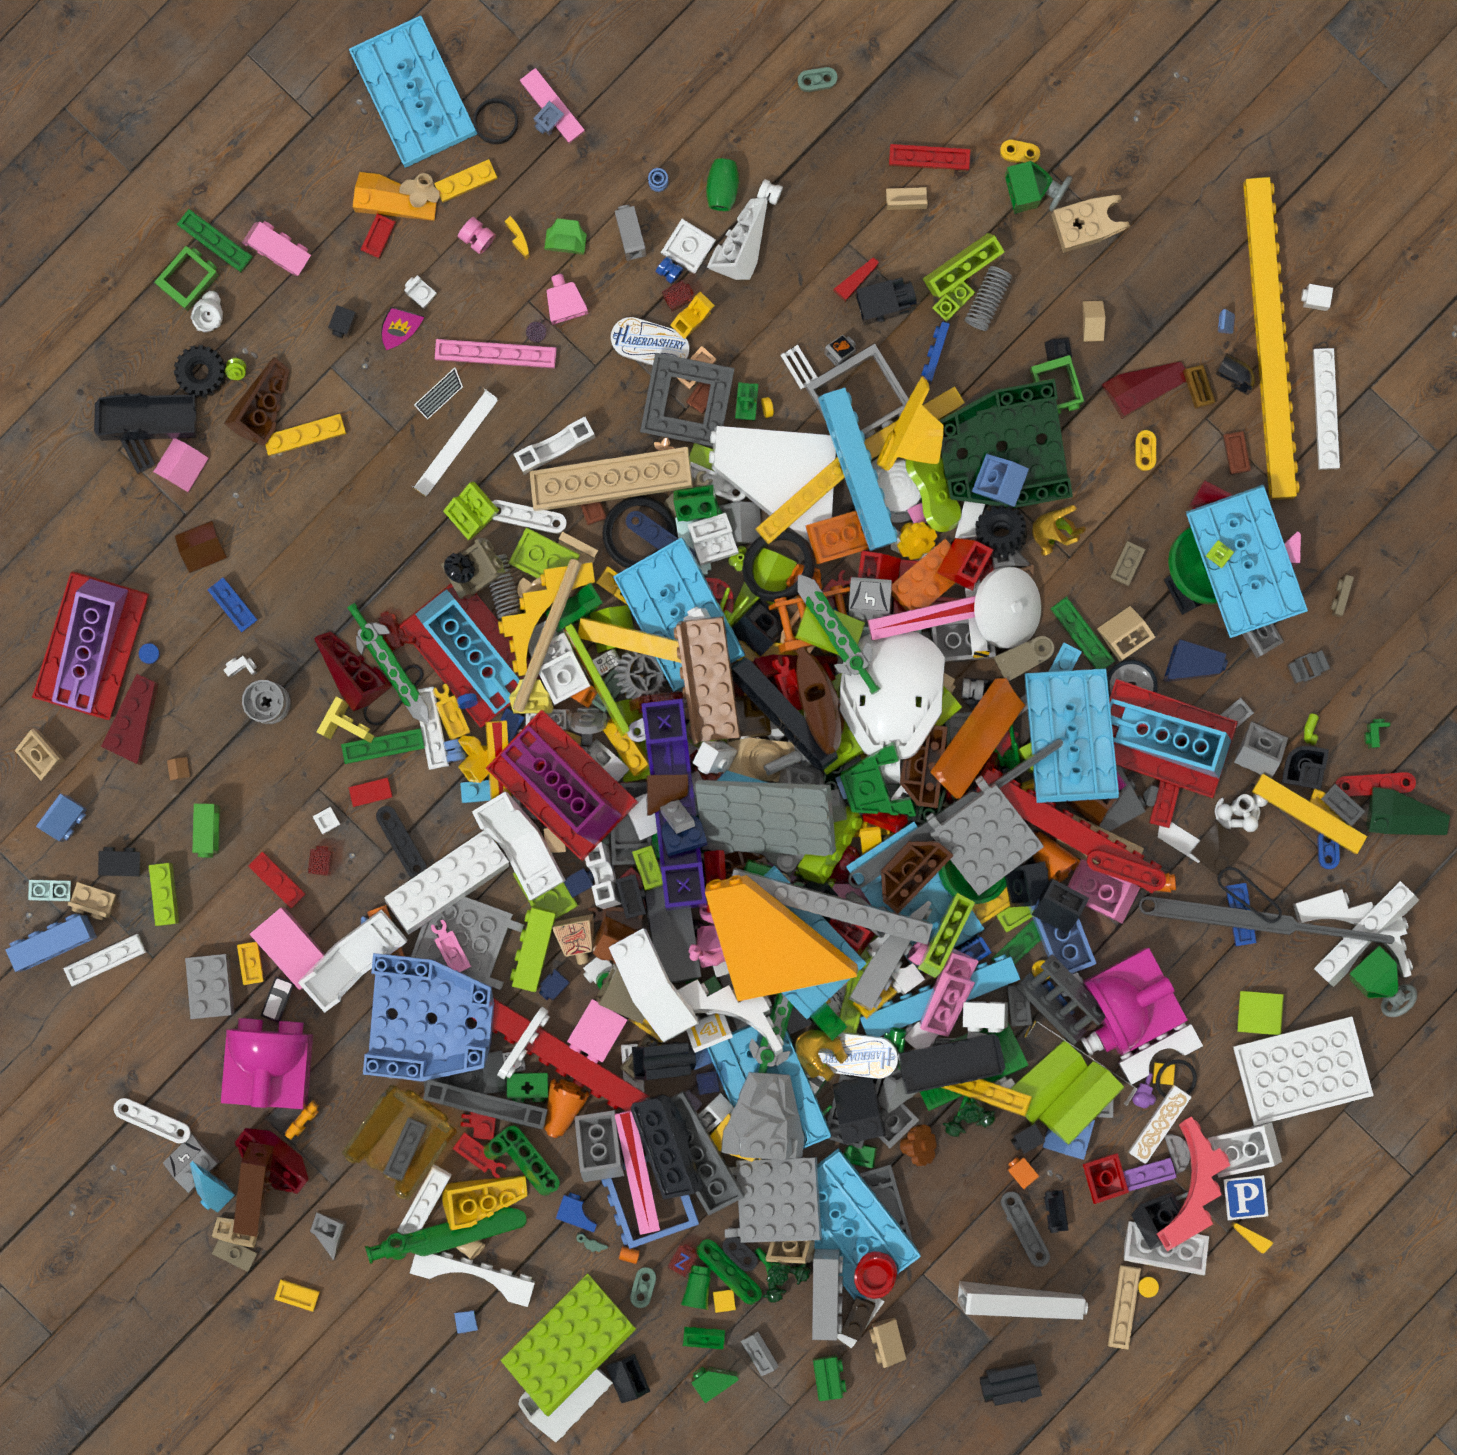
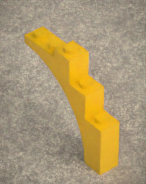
M592 562L581 564L572 590L589 583H595ZM568 566L544 569L543 574H540L541 586H545L546 590L522 593L523 598H519L520 609L524 610L525 613L504 616L498 622L499 633H503L504 637L512 636L513 640L509 641L511 653L515 652L516 660L512 661L514 673L518 672V676L526 674L527 650L533 629L541 615L554 602Z

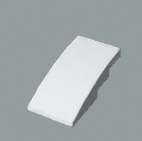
M546 621L535 626L528 644L531 657ZM555 630L539 671V675L554 705L591 686L564 630L559 633Z

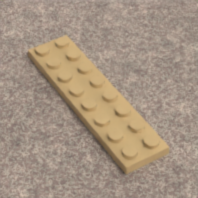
M688 447L529 471L534 511L693 487Z

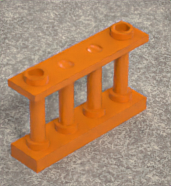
M842 585L831 587V591L823 592L826 598L834 596L838 612L847 615L842 594L849 592L850 587L843 588ZM786 597L775 599V603L769 606V610L779 609L786 638L784 639L785 643L778 645L780 653L794 651L801 647L814 646L800 639L796 640L793 636L786 606L797 604L800 618L802 619L806 607L801 597L787 600Z

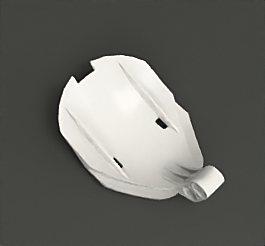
M915 631L877 640H871V635L868 634L859 640L858 646L861 649V653H863L862 650L867 642L873 649L872 662H869V668L866 670L880 688L877 693L873 695L870 693V689L860 674H852L850 676L842 673L840 711L864 753L870 756L889 743H895L899 762L880 766L885 784H900L902 759L910 758L918 752L942 714L945 657L931 640ZM862 695H865V696H866V698H865V705H864V706H861V704H862V702H861V696H862ZM917 696L922 697L921 708L916 707Z

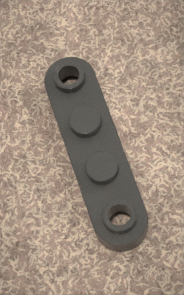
M1005 1192L1000 1200L1001 1206L1029 1260L1037 1267L1045 1266L1050 1260V1254L1024 1203L1016 1192ZM1008 1198L1014 1199V1203L1012 1205L1007 1204ZM1041 1252L1043 1257L1039 1260L1036 1259V1253Z

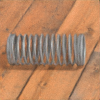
M995 266L989 267V272L986 273L987 276L984 277L985 280L980 286L979 293H977L978 297H975L976 301H973L974 305H971L972 309H969L970 313H967V317L964 319L969 325L983 331H988L989 325L987 323H991L989 319H993L991 315H995L993 311H997L995 307H999L997 303H1001L999 299H1003L1001 295H1005L1003 291H1007L1005 287H1009L1007 283H1010V280L1013 278L1010 273Z
M506 554L497 555L503 563L508 562ZM509 564L503 565V568L508 567ZM512 573L503 574L499 578L510 576ZM513 577L490 583L489 588H492L490 590L493 593L491 596L494 597L493 601H496L494 605L497 606L495 609L498 610L496 612L498 619L504 616L518 615L523 612L520 608L501 612L505 609L520 606V603L499 608L506 604L518 602L519 599L497 604L503 600L518 597V595H512L503 599H497L501 596L516 593V590L495 595L502 591L514 589L516 586L493 591L499 587L514 584L515 582H508L499 586H493L497 583L512 580Z

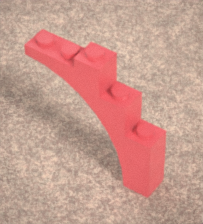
M1192 1116L1179 1124L1186 1138L1191 1157L1190 1188L1186 1201L1178 1215L1168 1226L1157 1233L1167 1252L1213 1225L1211 1215L1207 1210H1204L1203 1206L1222 1195L1218 1183L1213 1181L1212 1177L1230 1166L1227 1154L1220 1148L1215 1151L1211 1149L1210 1141L1203 1136L1199 1123Z

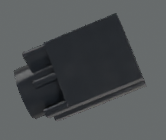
M902 277L856 289L855 296L864 325L875 322L883 323L886 319L907 314L910 312L909 309L917 305L911 280L903 282Z
M651 1041L649 1045L632 1047L634 1079L652 1080L691 1075V1071L696 1066L695 1052L692 1045H688V1042L657 1044V1041Z
M1033 1360L986 1370L987 1375L979 1377L985 1403L992 1401L994 1406L1017 1401L1023 1403L1028 1399L1042 1396Z

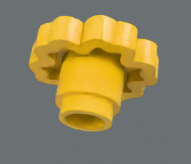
M924 522L906 523L901 528L900 542L897 544V547L903 557L908 556L910 560L919 559L923 553H929L935 546L934 540L937 538V534L934 529Z

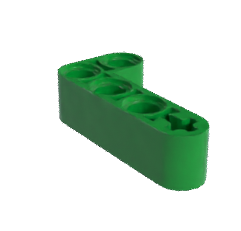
M507 1127L484 1146V1155L490 1160H495L507 1152L541 1195L548 1196L559 1188L560 1182L558 1177L518 1127ZM507 1133H511L513 1135V1141H510L507 1138ZM492 1145H496L498 1147V1153H495L492 1150ZM519 1149L525 1150L526 1157L520 1155ZM532 1165L538 1167L539 1173H535L532 1170Z

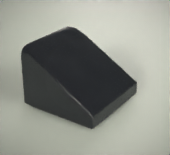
M1069 338L1051 339L1045 342L1048 361L1069 355L1072 358Z

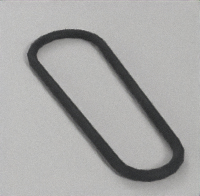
M413 664L407 666L404 671L406 672L413 667L420 671V677L414 684L416 687L423 678V670L418 665ZM402 700L396 704L381 722L377 723L368 719L366 714L368 706L364 707L363 714L365 720L371 725L383 724L400 706Z
M1226 867L1220 871L1217 881L1225 892L1265 921L1274 923L1280 920L1282 916L1281 908L1239 869ZM1227 870L1238 872L1278 909V917L1274 920L1267 919L1221 884V875Z

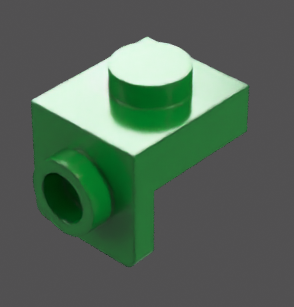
M1373 719L1372 723L1367 724L1364 741L1365 744H1368V749L1380 747L1379 728L1390 727V722L1385 723V719Z
M865 1144L862 1149L853 1147L854 1145L846 1147L844 1155L851 1164L868 1168L875 1166L877 1147Z

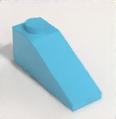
M192 1161L190 1167L197 1194L202 1199L200 1203L207 1210L211 1208L219 1212L235 1194L225 1182Z

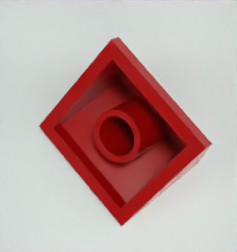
M1118 1153L1091 1159L1082 1164L1093 1204L1129 1193Z

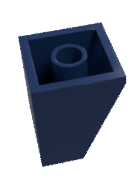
M1179 639L1174 643L1163 681L1172 682L1216 676L1226 669L1228 660L1225 659L1226 654Z

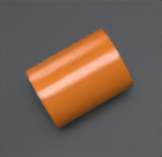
M622 1246L619 1260L637 1264L640 1250Z

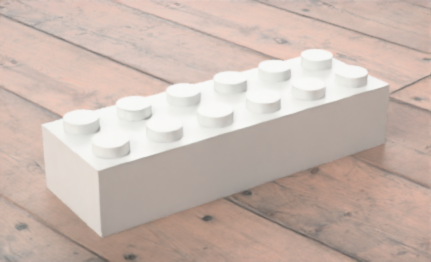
M484 830L384 897L385 902L409 935L507 869L509 861L489 833Z

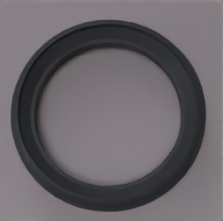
M634 496L624 499L610 510L605 519L602 533L605 548L610 557L625 568H629L639 561L624 557L616 549L612 540L613 524L624 510L634 506H646L654 509L665 520L668 532L677 537V527L673 515L666 506L653 498Z
M784 530L772 542L786 540L797 544L801 548L805 559L801 575L812 579L815 571V557L811 546L798 533ZM761 536L758 537L748 548L742 565L744 581L750 591L760 599L769 602H775V599L783 597L790 600L798 596V580L791 587L777 592L767 591L756 583L753 575L754 561L759 552L768 545Z

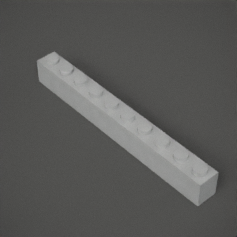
M733 869L732 876L747 875L783 905L928 944L933 926L931 922L741 869Z

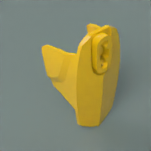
M923 376L911 394L893 431L889 433L877 459V465L886 471L893 467L897 457L930 464H938L943 440V424L922 405L930 390L929 383Z

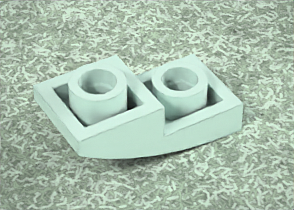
M29 880L28 900L70 901L71 881Z

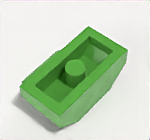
M557 218L552 227L547 229L544 249L584 255L587 234L581 229L579 221Z

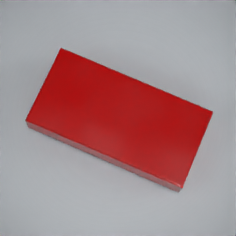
M377 213L361 247V251L380 259L396 222Z
M388 778L348 787L353 807L393 798Z

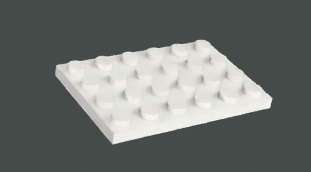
M1352 1016L1233 1046L1254 1126L1374 1096Z

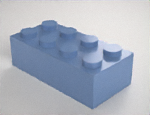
M1036 905L1028 906L1031 914ZM1032 915L1047 957L1053 954L1071 974L1096 964L1079 918L1067 934Z
M77 913L66 917V922L64 923L56 922L47 926L48 930L45 932L36 931L29 934V939L27 940L19 939L10 943V948L5 950L15 972L28 970L97 938L88 916Z

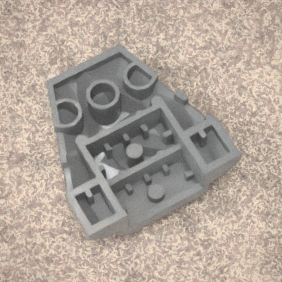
M748 1072L738 1095L735 1108L733 1107L730 1120L723 1130L721 1152L740 1155L745 1158L776 1160L802 1158L804 1134L790 1075Z

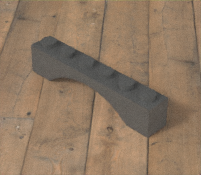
M431 1080L427 1082L423 1097L424 1101L540 1130L543 1129L548 1110Z

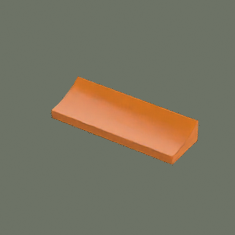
M1007 678L995 679L930 771L955 798L961 799L1025 706L1012 689Z

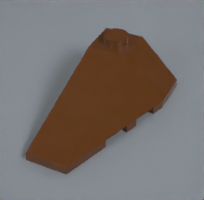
M273 357L233 408L224 424L237 435L265 446L276 427L275 420L277 412L280 411L281 405L279 404L282 393L285 391L290 369Z

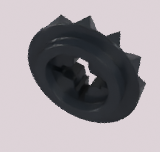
M461 552L458 554L452 553L446 558L444 571L452 581L466 583L474 577L476 569L474 568V561L469 559V555L464 556ZM459 562H460V564H461V567H464V569L461 571V573H460L459 567H457V565L459 564Z

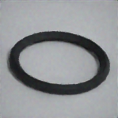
M1180 1059L1171 1060L1159 1069L1156 1076V1087L1164 1098L1167 1094L1161 1089L1160 1077L1163 1071L1173 1064H1184L1191 1070L1193 1081L1186 1093L1190 1094L1194 1090L1197 1074L1189 1062Z

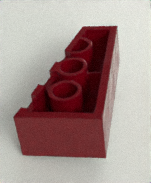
M136 674L101 747L138 765L142 764L143 751L147 741L146 737L150 727L151 714L159 684Z

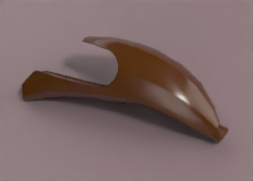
M801 647L796 650L798 654L796 679L802 710L816 743L826 754H832L840 747L841 734L844 729V717L840 711L841 703L833 683L823 666L807 651L806 647Z

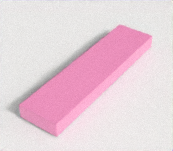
M536 68L520 79L521 84L541 109L550 101L564 113L565 116L555 127L569 144L585 132Z

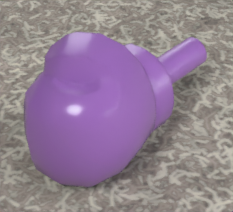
M1151 1073L1147 1076L1145 1084H1139L1136 1093L1132 1097L1133 1103L1138 1107L1147 1108L1156 1101V1097L1152 1094L1153 1088L1149 1086L1153 1077Z

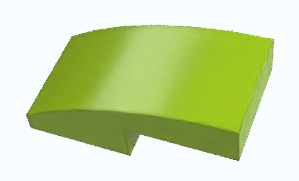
M963 281L946 293L933 306V309L947 322L976 292Z

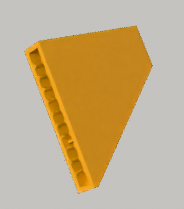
M734 875L726 880L715 879L707 883L705 895L737 1001L857 977L858 965L747 875Z

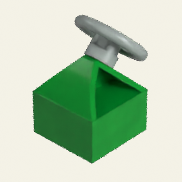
M1032 161L1009 166L1004 175L1014 214L1038 208L1045 194L1053 198L1049 210H1055L1072 181V176H1067L1063 184L1060 185L1043 168Z
M1380 946L1350 972V981L1367 998H1383L1381 1010L1388 1017H1398L1405 1014L1414 1006L1417 1000L1418 993L1415 987L1408 984L1398 986L1397 963ZM1407 990L1410 993L1404 994L1402 991ZM1409 1000L1403 1008L1399 1009L1405 1001ZM1388 1002H1391L1393 1005L1391 1011L1387 1009Z

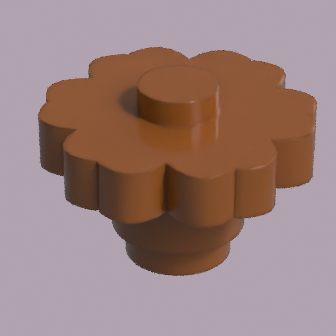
M925 1124L912 1127L907 1136L900 1142L901 1152L912 1157V1163L916 1164V1166L931 1164L935 1158L934 1149L937 1146L935 1135L931 1134V1128Z

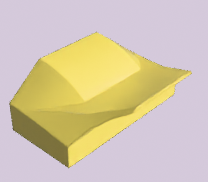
M523 679L519 680L515 691L509 696L513 714L538 713L541 709L545 713H552L554 708L550 695L544 689L540 679H536L524 711L520 712L513 709V704Z

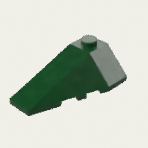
M1372 786L1366 821L1369 832L1403 835H1447L1450 821L1449 814L1401 794L1393 788Z

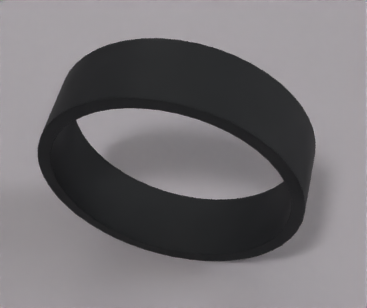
M488 99L481 103L474 113L473 122L478 136L487 143L503 144L509 141L517 131L518 117L516 111L510 103L503 99ZM494 103L509 107L515 115V125L511 133L498 140L486 138L477 128V117L480 111L485 106Z

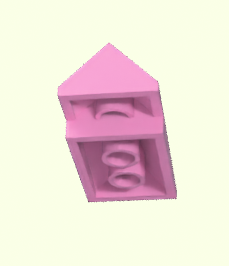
M954 948L952 949L934 985L920 1020V1029L949 1036L963 1008L964 1002H966L975 984L970 978L979 962L978 960Z

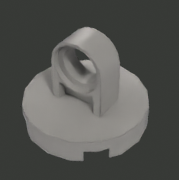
M580 707L577 708V712L572 713L570 711L568 713L567 726L570 730L582 734V745H592L593 734L601 732L607 726V714L605 712L603 714L599 713L598 708Z

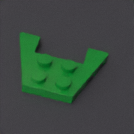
M894 742L889 743L841 772L840 777L852 812L871 814L882 812L890 813V815L908 814V816H916L917 812L911 797L891 801L880 766L899 762Z

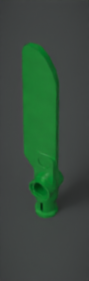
M504 1207L494 1212V1215L481 1219L472 1227L450 1230L449 1223L446 1222L405 1235L393 1233L387 1240L382 1241L381 1244L372 1247L365 1246L370 1264L382 1258L401 1260L409 1252L419 1256H428L522 1228L526 1225L527 1219L523 1211Z

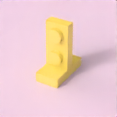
M335 697L317 733L331 739L337 727L340 726L371 743L374 735L368 733L370 728L360 723L358 727L352 724L354 720L344 715L349 705L342 699Z

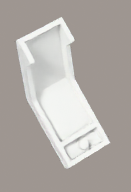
M507 792L500 794L472 811L480 829H485L506 853L530 901L566 881L539 828Z
M380 910L335 943L298 983L325 1013L340 1002L341 997L354 983L372 968L373 953L390 955L407 943V938L388 916Z
M643 928L609 947L632 1001L663 1042L699 1024L692 1006L684 1001L670 982L646 929Z

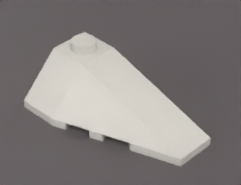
M766 198L749 200L737 217L738 223L732 230L729 229L725 234L727 238L722 245L718 244L707 266L710 270L735 280H750L758 262L768 201Z

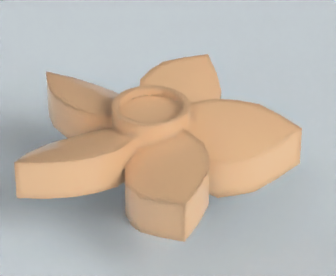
M668 437L664 438L662 442H654V446L658 451L675 449L669 446L670 441Z

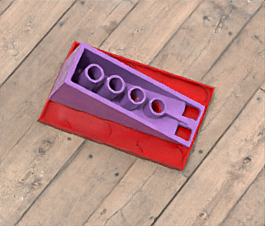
M72 571L32 698L110 720L115 709L149 594Z

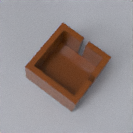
M605 916L595 935L593 954L601 960H612L616 964L609 947L636 933L638 930Z

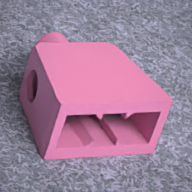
M563 274L552 276L554 288L547 290L552 325L587 315V307L574 282L565 284Z

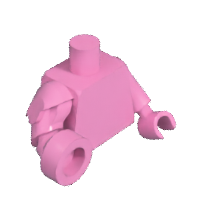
M707 906L699 907L700 917L710 924L709 926H701L697 929V945L692 944L688 951L690 959L697 961L699 958L701 968L712 965L718 966L726 961L711 913H707Z

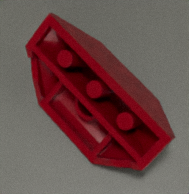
M245 1128L234 1142L239 1149L242 1159L249 1142L274 1146L269 1182L272 1183L271 1186L276 1190L298 1194L309 1180L302 1156L271 1131Z

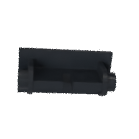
M1063 1190L1046 1191L1043 1198L1045 1199L1046 1211H1049L1047 1220L1050 1233L1069 1231Z

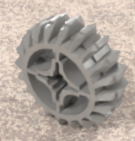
M634 651L624 653L621 656L622 659L617 661L619 666L614 669L618 672L614 678L619 679L616 686L622 687L620 693L626 692V698H632V701H639L641 703L652 701L655 697H658L640 698L642 696L660 694L665 689L663 684H666L667 681L663 678L665 675L657 659L654 656ZM650 678H652L651 684L648 688L647 686L649 685Z

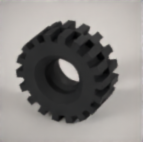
M199 345V347L190 346L191 349H185L182 355L179 354L177 357L178 362L174 364L176 368L174 370L176 381L189 395L195 394L197 398L198 396L206 398L207 395L212 396L225 383L224 378L227 377L225 373L226 365L221 356L212 348L204 347L203 345ZM199 364L206 365L208 368L207 377L204 379L195 378L193 375L195 366Z
M999 505V509L993 506L991 511L987 509L983 511L984 516L980 514L978 517L979 521H976L975 524L977 542L993 549L994 558H999V555L1007 558L1009 553L1013 556L1016 554L1015 550L1020 552L1022 545L1025 546L1027 529L1024 516L1019 514V510L1015 509L1013 511L1011 506L1005 509L1004 505ZM999 529L1009 530V533L1005 536L999 537L994 535V532Z

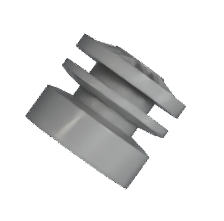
M258 680L252 682L245 689L242 695V706L249 718L264 724H275L281 722L287 716L291 706V699L283 686L269 680ZM266 699L272 700L270 702V707L265 706V704L267 703Z

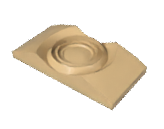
M751 737L729 742L727 739V744L738 750L728 771L762 781L778 782L781 770L768 776L764 766L795 751L794 745L791 742Z

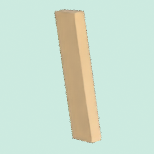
M1120 1265L1107 1345L1109 1347L1129 1349L1141 1268Z

